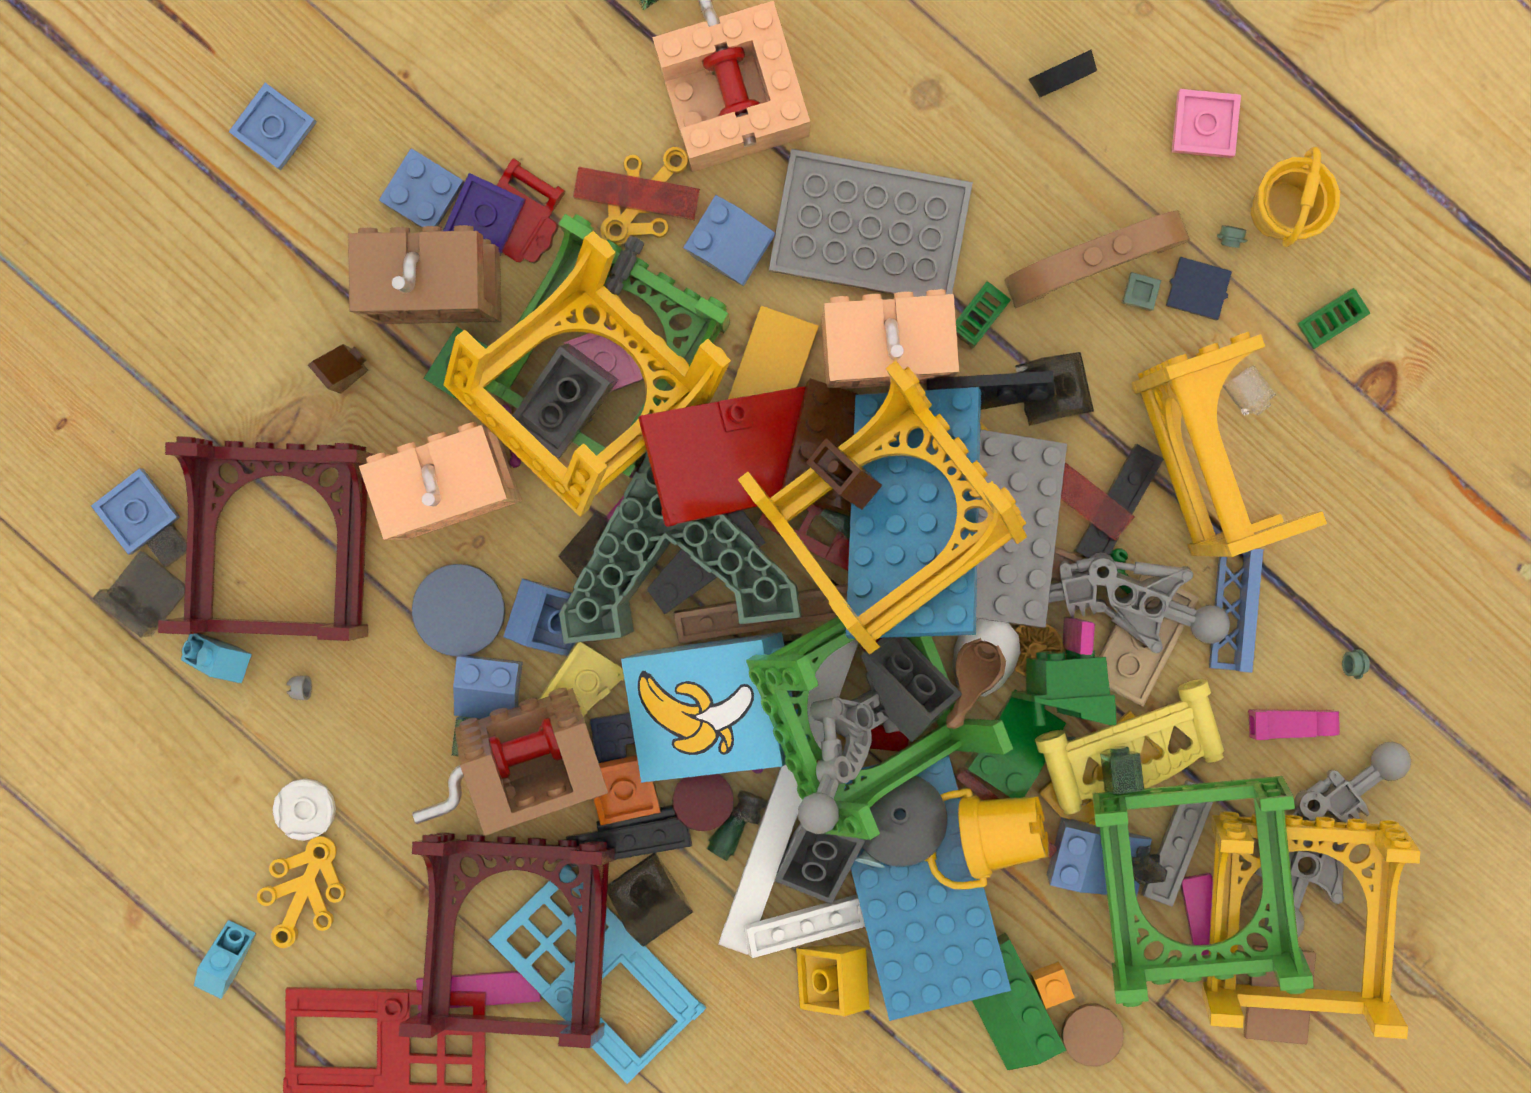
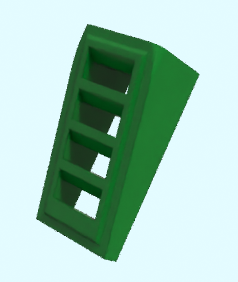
M987 281L956 320L957 337L974 348L1011 299ZM988 292L1000 302V305L996 307L984 298L983 295ZM978 302L982 303L993 312L992 315L988 316L976 304ZM971 311L985 321L983 326L969 316ZM964 320L978 330L976 335L962 325Z
M1352 288L1298 322L1297 325L1311 347L1315 349L1368 316L1370 311L1356 289ZM1347 300L1356 315L1353 316L1344 301ZM1333 308H1338L1345 322L1341 323ZM1323 314H1326L1334 329H1329L1322 318ZM1314 320L1324 334L1320 338L1310 324Z

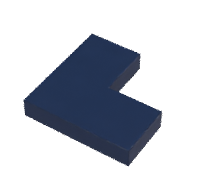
M630 712L591 718L590 724L594 750L598 763L626 758V745L635 743Z

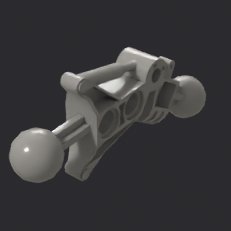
M1100 552L1095 553L1090 558L1077 560V563L1074 564L1062 561L1059 564L1061 582L1053 583L1050 586L1048 603L1065 600L1072 618H1074L1075 610L1080 609L1082 616H1085V608L1091 607L1093 614L1104 612L1112 618V622L1148 646L1153 653H1159L1163 649L1159 632L1164 617L1191 627L1192 634L1202 643L1214 644L1223 640L1230 628L1229 616L1218 606L1206 605L1196 610L1171 600L1178 588L1193 578V572L1188 566L1173 567L1135 562V564L1115 562L1110 555ZM1101 566L1107 567L1103 572L1097 571ZM1117 569L1134 571V574L1155 577L1140 581L1118 573ZM1097 585L1106 587L1110 605L1117 612L1106 606L1104 600L1096 599ZM1119 586H1129L1131 592L1127 597L1119 598L1115 596V590ZM1151 596L1160 598V603L1157 607L1153 609L1144 607V602L1147 598Z
M1385 742L1379 745L1372 753L1371 765L1349 782L1338 771L1329 770L1324 781L1320 780L1309 789L1302 790L1296 795L1294 799L1296 811L1293 815H1302L1303 820L1315 821L1316 817H1323L1326 812H1329L1338 820L1337 822H1347L1351 818L1360 819L1358 814L1360 812L1369 816L1368 808L1360 796L1383 779L1396 781L1403 778L1411 766V757L1407 749L1396 742ZM1313 800V807L1311 809H1308L1309 801ZM1304 840L1303 842L1305 846L1312 844L1309 840ZM1335 842L1332 848L1341 851L1344 849L1343 844L1338 845ZM1289 852L1298 937L1304 930V918L1299 908L1309 882L1323 888L1330 901L1335 904H1340L1344 900L1342 891L1344 864L1333 857L1318 852ZM1303 857H1310L1312 862L1310 869L1306 872H1300L1298 862ZM1261 867L1255 872L1260 877H1262ZM1265 918V927L1271 932V926L1267 927L1266 925L1268 918Z

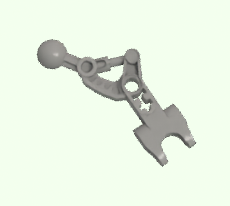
M868 672L865 675L871 690L849 701L835 697L811 704L810 712L813 719L823 723L825 741L821 742L823 759L816 766V775L820 782L816 793L804 797L798 807V819L802 827L810 833L824 834L832 830L838 822L839 808L834 800L835 793L839 784L847 783L855 779L859 774L871 746V729L883 724L886 733L899 731L896 725L889 719ZM836 732L846 737L843 753L841 740L837 739Z

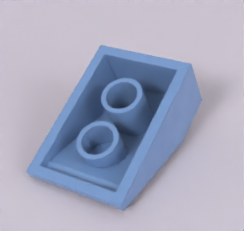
M1061 818L1047 871V877L1051 886L1080 893L1107 895L1099 827L1082 821ZM1129 833L1137 897L1152 839Z

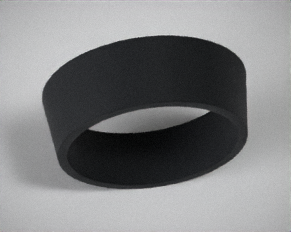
M1092 49L1029 78L1038 96H1045L1096 72L1097 68Z

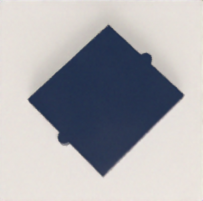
M1179 257L1174 278L1169 281L1171 289L1166 306L1213 320H1219L1224 299L1228 298L1226 291L1232 271Z

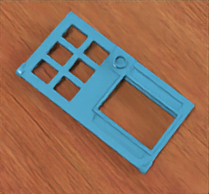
M569 864L564 866L560 872V879L564 883L572 882L578 876ZM548 881L488 941L566 1021H571L575 961L570 962L553 943L568 929L576 936V921L574 913L568 916L551 899V896L559 888L551 881ZM583 882L578 887L573 888L580 897L579 889H583ZM543 904L562 921V924L549 937H546L529 919ZM607 907L606 924L608 928L605 930L602 979L621 962L677 1020L639 1057L600 1017V1023H605L604 1036L592 1048L628 1084L680 1031L703 1013L706 1006L699 1002ZM521 925L541 943L527 958H524L507 940ZM546 950L565 968L551 984L532 966Z

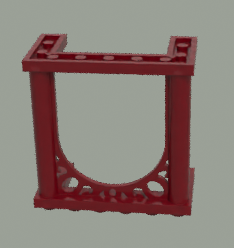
M176 436V442L165 443V455L175 456L183 470L187 490L188 524L184 617L158 620V633L190 635L203 632L297 635L317 636V640L351 641L368 637V625L362 624L368 492L359 466L367 464L366 458L375 454L366 452V447L351 443L317 445V450H305V444L286 443V449H274V443L256 442L255 448H245L244 442L225 441V447L213 446L212 440ZM238 461H242L244 465L252 467V464H254L255 471L251 474H246L243 466ZM263 462H270L268 468ZM228 463L236 469L238 480L235 483L230 484L222 478L220 468L223 464ZM279 463L283 465L281 472L276 471V465ZM289 463H296V464L290 469V464H289ZM317 464H321L317 467L313 476H306L303 470L306 466L307 469H313ZM329 468L337 469V481L330 487L321 486L320 477L322 473ZM268 476L295 478L314 488L329 505L337 528L334 623L213 618L215 548L218 520L230 497L247 483ZM215 482L218 486L225 489L224 494L220 497H216V492L219 488H214ZM343 486V493H339L341 501L337 502L332 498V493L337 492Z
M455 833L423 835L422 840L413 841L412 854L423 857L429 885L422 1006L420 1013L400 1023L399 1036L432 1038L444 1030L559 1037L558 1046L591 1048L604 1036L605 1023H600L609 862L615 859V848H607V842L589 841L577 846V840L562 839L558 840V845H548L545 838H528L527 843H516V837L497 836V842L485 841L484 835L467 834V840L455 839ZM480 855H483L489 861H492L494 858L496 860L495 867H486ZM504 856H511L509 862ZM469 857L476 861L479 867V874L476 877H470L464 873L461 867L463 858ZM518 858H522L524 860V865L522 867H519L516 864ZM530 858H537V859L531 864V859H530ZM558 859H562L556 865L554 871L545 870L544 863L547 860L548 864H553ZM569 863L577 864L579 874L576 879L569 883L561 881L560 872L564 866ZM510 870L532 872L556 885L570 903L576 921V953L571 1021L450 1013L457 916L462 903L470 891L489 876ZM455 875L459 880L465 882V888L461 891L456 890L459 881L455 882ZM583 882V889H579L581 898L575 897L572 894V889L578 887ZM581 904H582V912L580 911V908H579V905H581Z

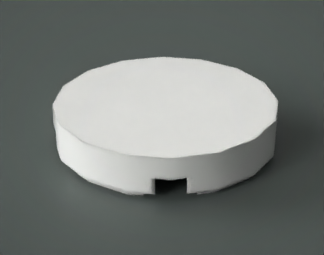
M306 778L292 781L283 787L275 797L273 805V815L277 826L291 839L301 841L313 839L326 832L334 821L336 812L334 797L329 789L316 780Z

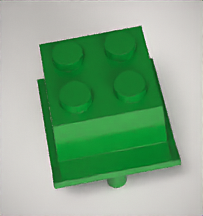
M1066 650V655L1064 652L1041 651L1036 652V658H1026V691H1011L1013 698L1032 702L1033 726L1046 725L1045 705L1057 708V713L1107 725H1117L1115 695L1110 694L1106 657L1095 656V650H1093L1092 655L1078 654Z

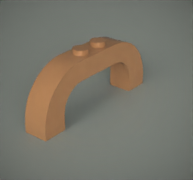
M1179 210L1171 211L1054 254L1009 275L1004 281L1014 307L1018 308L1044 298L1047 294L1089 276L1156 251L1159 254L1185 244L1190 238Z

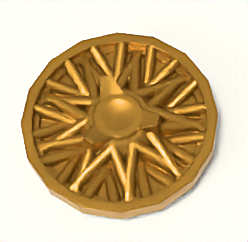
M1047 623L1046 628L1019 625L1014 629L1019 635L1021 652L1015 671L1025 677L1026 658H1036V652L1055 651V653L1064 651L1061 636L1055 628Z

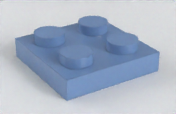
M264 83L229 130V133L281 171L317 121L267 83Z
M411 148L379 201L420 227L438 226L465 182Z
M141 468L91 505L128 555L135 553L180 518L145 470Z

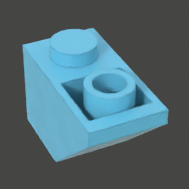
M196 633L190 634L188 640L184 643L181 660L209 677L242 683L252 654L235 645Z
M228 920L198 966L194 986L222 999L236 977L256 933Z

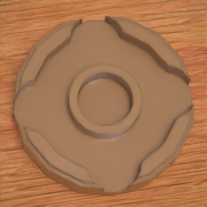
M1084 1004L1066 1016L1062 1026V1041L1067 1053L1076 1062L1085 1066H1101L1109 1063L1119 1054L1123 1045L1124 1031L1120 1020L1109 1008L1100 1004Z

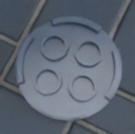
M453 564L433 571L421 582L414 595L412 617L418 634L432 649L450 656H466L484 649L495 640L504 623L505 602L498 585L489 574L474 566Z

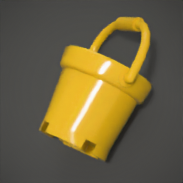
M1319 147L1310 148L1305 152L1304 157H1291L1280 161L1265 173L1254 195L1251 217L1254 226L1263 235L1283 240L1282 244L1284 247L1294 244L1297 239L1303 240L1322 233L1333 222L1340 206V190L1335 176L1321 163Z
M970 788L949 791L940 795L943 801L963 797L959 801L958 807L961 843L969 872L973 878L979 879L957 882L946 878L937 868L935 851L925 861L928 862L933 876L941 884L951 889L961 890L987 886V878H990L995 870L1049 857L1048 833L1044 830L1043 822H1045V817L1038 796L981 800L977 795L973 796Z

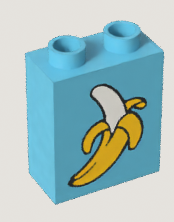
M782 632L647 650L621 659L641 783L786 765V756L781 744L774 737V727L769 715L765 713L761 706V696L756 685L753 684L749 677V667L746 663V660L754 655H770L784 647ZM787 690L789 696L792 697V691Z

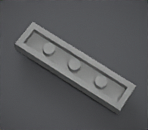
M1186 780L1184 785L1196 783ZM1213 802L1176 805L1142 891L1143 896L1173 907Z

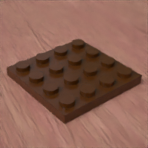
M811 378L807 381L781 490L811 468L806 462L825 438L839 447L854 435L855 398L859 394L841 388H827L826 383ZM831 489L813 503V505L851 517V502L840 496L834 489Z

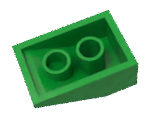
M1011 694L995 720H1002L1013 749L1004 755L973 752L964 766L1010 798L1025 797L1046 762L1043 753L1038 752L1035 738L1050 731L1063 730L1066 722L1045 709L1046 725L1033 726L1032 702L1013 698Z

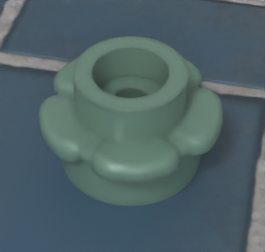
M1222 225L1221 232L1217 234V237L1222 239V245L1239 248L1240 243L1247 242L1245 239L1247 230Z
M1354 649L1344 654L1342 668L1345 675L1361 679L1363 674L1368 672L1370 661L1361 649Z

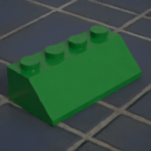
M1004 933L998 936L997 939L1011 991L972 1000L1006 1069L1013 1070L1039 1065L1066 1051V1048L1011 940Z

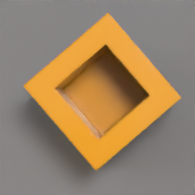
M1059 961L1030 972L1045 1009L1075 998L1065 971Z

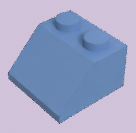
M715 195L683 248L694 259L744 286L774 238L775 232L741 208Z
M522 578L503 637L527 647L567 656L575 643L564 644L559 613L572 593Z
M471 655L457 656L453 684L454 716L483 719L490 716L489 714L496 709L507 708L509 710L518 707L523 662Z

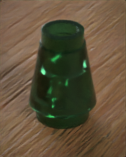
M731 813L730 817L708 839L710 843L706 849L723 860L728 861L731 855L734 856L747 822Z

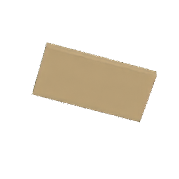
M1140 575L1138 580L1143 581L1155 576ZM1179 587L1171 600L1194 608L1199 597ZM1155 596L1147 598L1144 602V607L1148 609L1157 607L1160 603V598ZM1164 617L1159 632L1163 649L1159 653H1153L1148 646L1115 624L1099 656L1106 657L1110 690L1144 707L1185 625Z

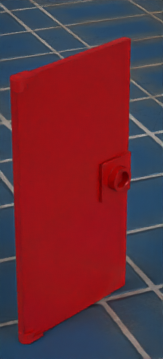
M806 386L639 416L642 435L662 507L661 513L664 524L670 527L684 522L758 507L738 481L747 472L751 474L770 498L778 493L782 488Z

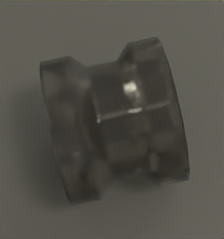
M740 790L738 794L739 802L737 806L733 807L731 814L744 821L759 825L761 821L760 812L766 807L768 801L753 793Z

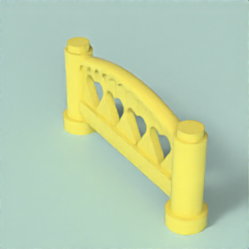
M1197 679L1180 685L1177 689L1181 701L1068 741L1064 730H1055L1035 738L1038 752L1044 755L1060 809H1063L1064 814H1073L1080 811L1083 800L1093 799L1092 793L1146 789L1176 775L1201 757L1205 758L1207 763L1223 759L1224 748L1208 697L1211 693L1208 680ZM1175 726L1190 738L1191 744L1187 749L1179 748L1176 753L1171 754L1168 751V745L1173 727ZM1145 736H1147L1162 749V756L1156 760L1151 758L1148 763L1142 764L1139 757ZM1118 746L1133 758L1134 766L1129 770L1122 769L1120 773L1113 774L1111 766ZM1088 757H1091L1105 769L1106 775L1102 780L1094 779L1092 783L1084 784L1082 780Z

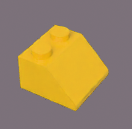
M827 945L796 948L800 1009L844 1017L870 1009L866 947Z

